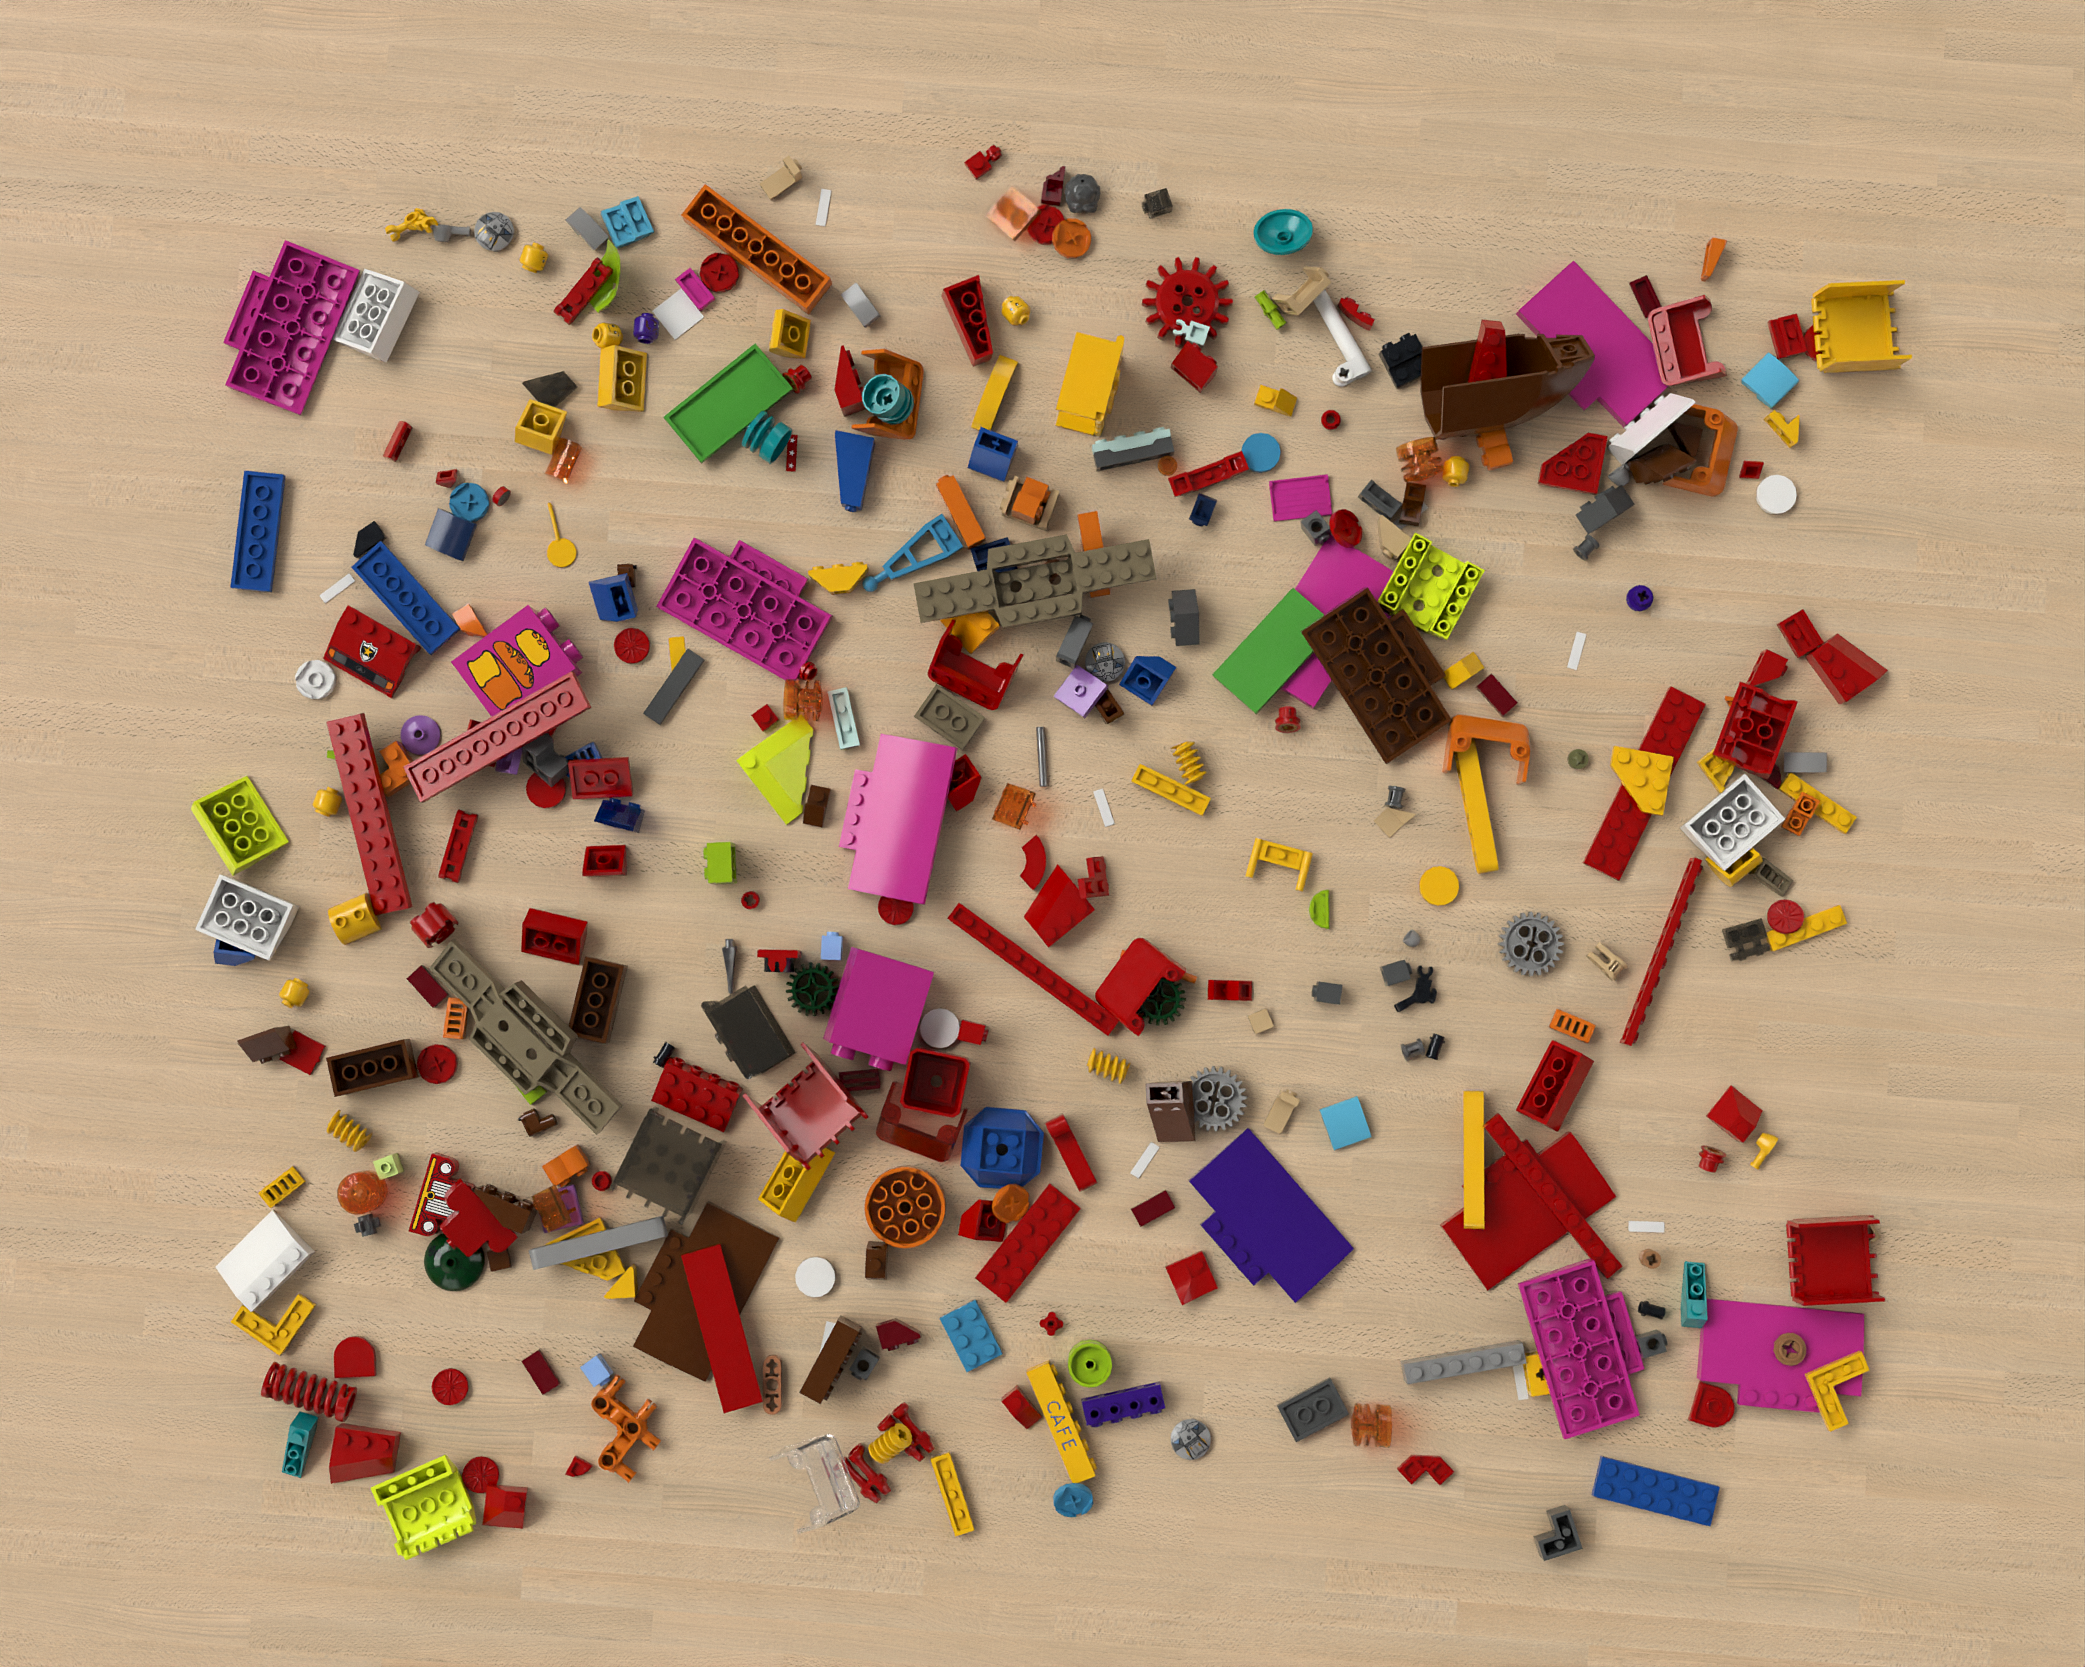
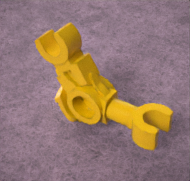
M415 208L414 212L409 213L405 217L403 223L398 226L388 225L385 231L387 234L395 232L390 236L394 242L407 229L409 231L425 230L427 233H431L430 226H437L438 222L434 217H428L423 209Z

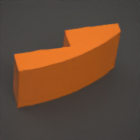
M1801 792L1783 821L1781 828L1800 836L1808 820L1814 814L1820 800Z

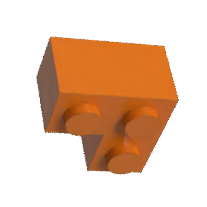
M1026 477L1011 509L1012 516L1032 525L1035 524L1036 520L1040 521L1043 514L1042 504L1043 502L1047 503L1051 493L1048 491L1049 485Z
M398 741L379 751L389 766V769L380 774L384 794L387 797L392 796L411 784L403 767L413 762L403 744Z

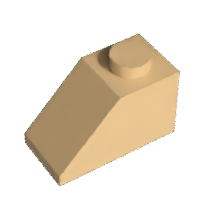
M1381 515L1377 520L1380 549L1383 550L1382 554L1390 560L1392 558L1396 560L1408 546L1411 537Z

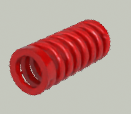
M278 1362L272 1363L262 1385V1397L272 1398L278 1402L283 1400L287 1405L293 1403L296 1408L304 1406L306 1411L314 1409L316 1414L324 1413L328 1418L335 1415V1419L340 1422L347 1420L357 1396V1387H348L347 1384H343L337 1400L331 1408L332 1399L338 1387L337 1381L331 1382L326 1399L321 1405V1398L328 1383L326 1377L321 1379L316 1395L311 1401V1394L318 1379L316 1374H312L305 1393L300 1399L301 1390L307 1379V1371L300 1373L295 1390L290 1395L291 1387L297 1375V1368H291L284 1388L280 1392V1385L286 1374L287 1366L285 1364L280 1366Z

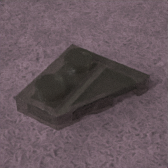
M564 371L522 383L538 402L552 407H556L577 388V385Z

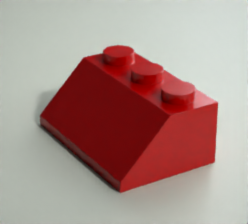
M529 908L522 923L521 952L579 965L587 937L588 921Z

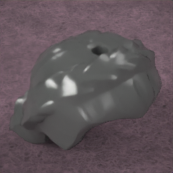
M1077 174L1072 177L1065 186L1066 202L1070 212H1095L1101 194L1097 181L1093 176L1087 174Z

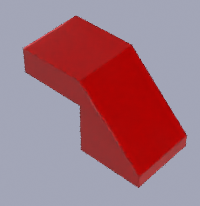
M1208 980V1000L1252 1001V981Z

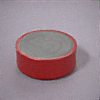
M505 486L500 487L494 493L492 502L497 506H502L510 497L511 491Z

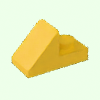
M1260 385L1254 405L1291 417L1297 397L1283 388L1275 390Z
M1775 410L1764 418V421L1789 448L1798 442L1800 415H1797L1788 424L1785 422V417Z

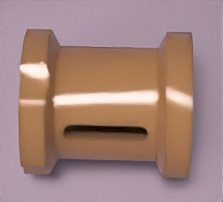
M1645 1249L1640 1252L1639 1260L1642 1265L1654 1269L1660 1265L1661 1256L1656 1251ZM1647 1256L1653 1257V1261L1646 1260Z

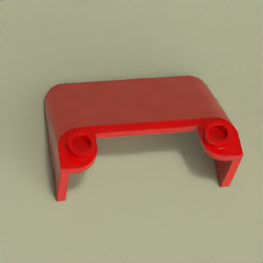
M1706 295L1654 309L1648 315L1660 378L1667 386L1727 376L1726 368L1721 362L1713 361L1708 363L1699 325V320L1708 317L1712 312L1711 299Z
M1136 938L1095 993L1096 1001L1139 1037L1144 1030L1145 1023L1143 1018L1136 1014L1138 1009L1162 977L1171 982H1176L1183 977L1186 968L1148 940Z

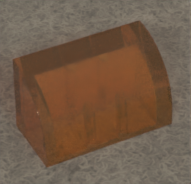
M560 438L544 474L567 483L582 447L578 443Z

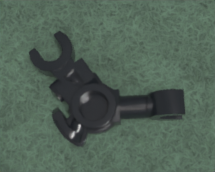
M1422 966L1417 967V974L1420 977L1416 978L1415 990L1412 996L1394 1005L1397 1012L1406 1009L1414 1003H1426L1427 1001L1431 1004L1434 1003L1437 991L1435 988H1432L1430 992L1432 980H1429L1433 973V967H1428L1427 974L1422 972Z

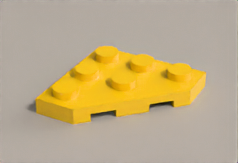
M1613 746L1610 767L1622 781L1621 783L1629 795L1633 797L1638 808L1643 813L1663 816L1674 757Z
M600 1217L546 1243V1245L604 1231L607 1228ZM617 1249L560 1263L586 1274L600 1277L606 1281L626 1272Z

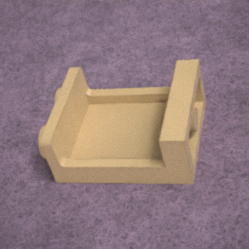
M1305 266L1302 270L1308 276V279L1292 295L1276 294L1272 298L1273 302L1283 314L1298 316L1331 283L1326 270L1322 267Z
M1014 476L1013 480H1009L1006 491L1009 492L1007 498L1002 499L999 507L1002 510V516L1047 531L1059 497V491L1048 489L1051 493L1047 503L1043 502L1042 504L1043 514L1040 521L1036 520L1035 524L1032 525L1012 516L1011 509L1018 492L1021 491L1025 482L1020 480L1019 477Z

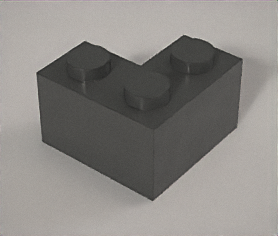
M1622 485L1617 488L1611 486L1595 496V502L1591 503L1588 501L1580 507L1582 511L1577 513L1576 517L1586 532L1590 534L1635 504Z
M1196 590L1172 591V599H1168L1170 621L1174 623V626L1170 627L1171 639L1175 638L1176 646L1200 645L1199 609Z
M548 733L522 747L523 762L550 787H553L569 773L568 760L563 755L559 756L555 752L554 740Z
M1566 1505L1547 1510L1552 1530L1533 1536L1539 1556L1546 1561L1583 1549L1570 1509Z

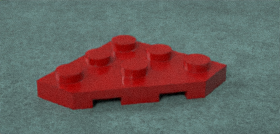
M1588 432L1543 462L1540 467L1537 484L1596 495L1608 436Z

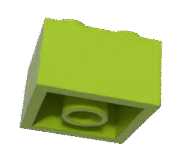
M707 843V847L703 849L704 860L707 859V867L704 868L705 880L707 879L710 884L737 883L735 843Z

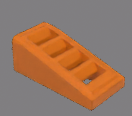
M1712 238L1707 243L1701 281L1705 282L1712 275L1727 244V240Z
M448 998L443 1038L466 1039L468 1007L459 998ZM453 1004H461L463 1009L453 1008ZM452 1012H460L462 1016H452ZM451 1020L461 1021L460 1024H451ZM451 1028H457L459 1032H450Z
M1556 1009L1549 1025L1550 1028L1584 1043H1589L1596 1026L1559 1009ZM1562 1015L1564 1019L1561 1026L1558 1027L1557 1024ZM1571 1019L1572 1021L1570 1023V1026L1568 1030H1566V1024L1568 1020ZM1576 1023H1580L1576 1033H1573ZM1585 1025L1587 1026V1029L1585 1031L1584 1036L1582 1037L1580 1035Z

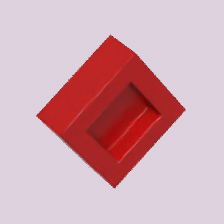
M768 704L751 715L763 732L779 721Z

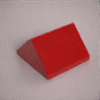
M626 845L586 846L582 876H627Z

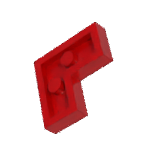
M1104 856L1086 858L1089 878L1078 879L1080 899L1109 896Z

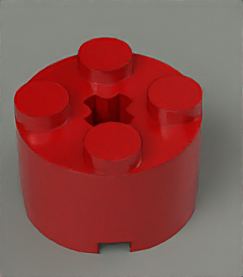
M430 903L425 908L426 911L420 916H415L410 921L412 925L411 930L427 948H432V944L435 942L438 944L442 943L455 931L453 926L459 924L457 919L442 903Z

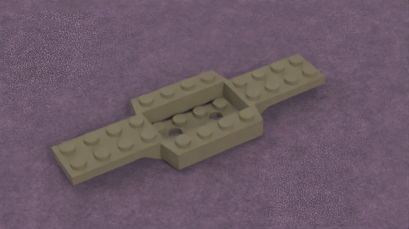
M1067 534L991 548L988 549L987 570L913 584L921 623L979 612L995 611L1003 629L1081 615L1083 594L1155 580L1156 573L1149 539L1075 553ZM1068 557L1067 560L1015 569L1000 573L995 571L999 569H1005L1015 566H1021L1031 563ZM1052 574H1058L1061 577L1058 585H1052L1049 582ZM1018 581L1021 583L1022 588L1019 592L1011 591L1010 585L1012 582Z
M455 939L449 942L429 969L471 1010L476 1025L469 1040L524 1094L535 1090L539 1086L544 1087L555 1093L596 1135L599 1134L623 1105L570 1053L578 1035L522 980L505 989ZM505 1000H506V1001H507V1002H508L557 1052H553V1049H552L551 1047L547 1046V1045L539 1038L538 1034H537V1033H534V1032L525 1024L524 1020L520 1019V1018L511 1010V1008L504 1003ZM502 1020L508 1023V1031L501 1029L500 1022ZM530 1048L536 1051V1059L529 1057L528 1050Z

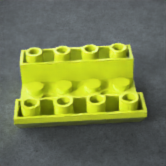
M1415 532L1377 602L1392 615L1404 609L1416 628L1427 634L1447 640L1485 570L1469 561L1461 562L1432 546V541ZM1434 566L1442 569L1441 576L1436 577L1433 575L1432 568ZM1419 600L1423 603L1424 608L1422 611L1414 609L1413 604L1415 601Z

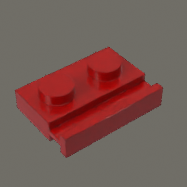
M1797 313L1767 322L1778 360L1807 352Z
M1804 609L1777 624L1797 658L1824 643Z

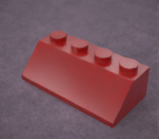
M1552 1040L1516 1111L1558 1132L1594 1061L1586 1055Z

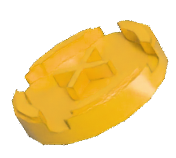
M1442 866L1432 867L1426 870L1420 878L1419 892L1422 898L1429 904L1436 906L1446 905L1452 902L1458 894V879L1449 868Z

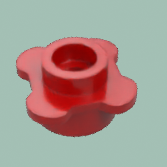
M1049 1312L1048 1316L1045 1319H1041L1039 1323L1040 1327L1046 1329L1049 1336L1055 1335V1331L1063 1327V1321L1056 1317L1055 1312Z

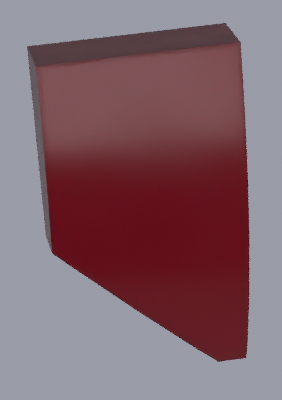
M1066 166L1060 167L1059 171L1046 177V181L1043 183L1041 204L1060 206Z

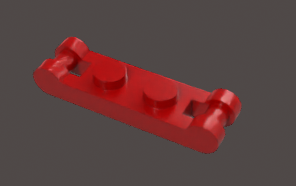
M595 258L588 270L563 301L555 307L553 312L557 316H562L568 325L572 324L612 275L613 269L609 266L606 267L600 258ZM597 270L601 272L599 278L594 275ZM569 305L573 308L571 312L566 310Z
M458 809L438 878L444 880L448 878L452 879V882L459 883L473 831L478 821V814L471 813L470 815ZM462 821L468 822L467 828L461 826ZM449 865L455 866L454 872L448 870Z

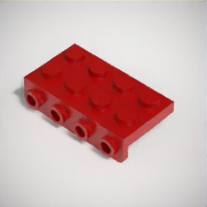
M671 1057L664 1066L651 1101L724 1133L743 1088L734 1081L721 1079V1076L718 1074L705 1072L697 1065L691 1066L681 1058Z

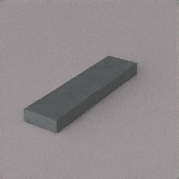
M687 649L643 714L661 725L705 660L690 649Z

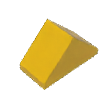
M1473 651L1444 671L1446 676L1443 678L1452 690L1484 669V666Z
M631 1265L604 1297L606 1299L636 1297L638 1293L637 1266Z

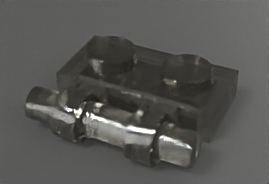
M1762 918L1722 929L1727 948H1736L1735 953L1729 954L1732 962L1736 960L1743 961L1746 960V957L1760 956L1764 952L1770 951V945L1768 943L1761 944L1760 939L1767 937ZM1753 942L1752 948L1744 950L1743 944Z

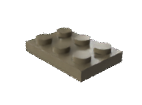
M938 684L935 685L914 715L916 719L961 750H964L985 720L984 716Z

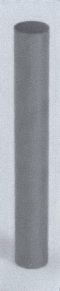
M1036 727L1040 787H1045L1048 785L1044 727Z

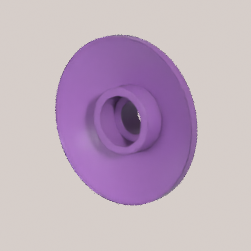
M424 715L411 717L404 723L401 729L402 744L411 753L417 755L427 754L439 744V726L433 719ZM417 731L422 732V736L420 738L416 737Z

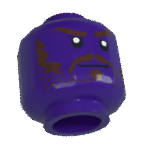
M642 313L641 316L634 319L633 336L640 343H653L659 336V320L654 318L651 313Z

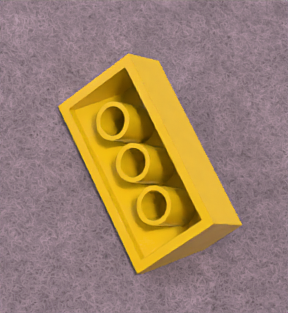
M828 1147L824 1148L822 1152L825 1156L823 1158H820L819 1155L815 1156L808 1163L811 1169L807 1170L802 1163L785 1151L758 1200L777 1215L796 1223L835 1152Z

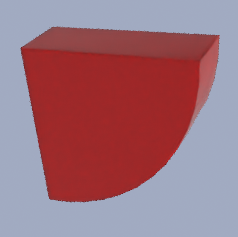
M575 1455L565 1475L571 1477L583 1475L591 1469L593 1464Z

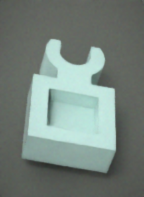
M1176 320V324L1180 325L1182 329L1180 331L1173 329L1175 336L1186 335L1184 341L1195 343L1201 347L1204 346L1209 326L1191 321L1188 326L1183 320Z

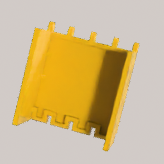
M1905 280L1828 283L1813 293V298L1811 299L1812 313L1819 314L1813 316L1814 333L1820 332V335L1814 336L1816 352H1822V354L1816 355L1817 369L1820 372L1901 369V364L1912 359V355H1894L1893 353L1899 351V347H1893L1892 333L1898 332L1897 327H1891L1890 314L1895 313L1896 309L1889 308L1888 296H1893L1894 290L1904 285Z
M1076 332L1056 406L1059 414L1055 426L1092 436L1094 433L1096 436L1102 434L1107 413H1112L1114 397L1119 387L1121 372L1119 368L1123 355L1124 336H1117L1116 342Z

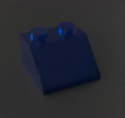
M610 797L609 801L603 799L594 822L639 833L645 810L640 809L641 805L629 802L628 805L621 804V800Z

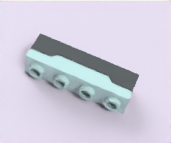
M1164 427L1155 428L1153 432L1146 434L1145 431L1136 432L1134 436L1127 438L1126 435L1117 436L1112 441L1102 439L1095 441V444L1092 445L1096 471L1174 455L1170 429H1165Z

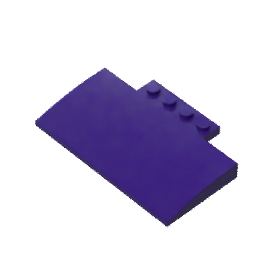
M1249 1128L1244 1130L1188 1180L1215 1211L1200 1225L1253 1286L1269 1273L1296 1303L1354 1249Z

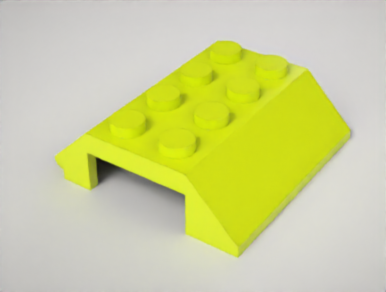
M446 1454L371 1487L377 1505L384 1506L398 1540L394 1544L398 1556H403L405 1560L418 1556L419 1549L422 1553L438 1547V1540L443 1545L457 1539V1532L460 1537L473 1532V1525L476 1524L473 1503L458 1468Z

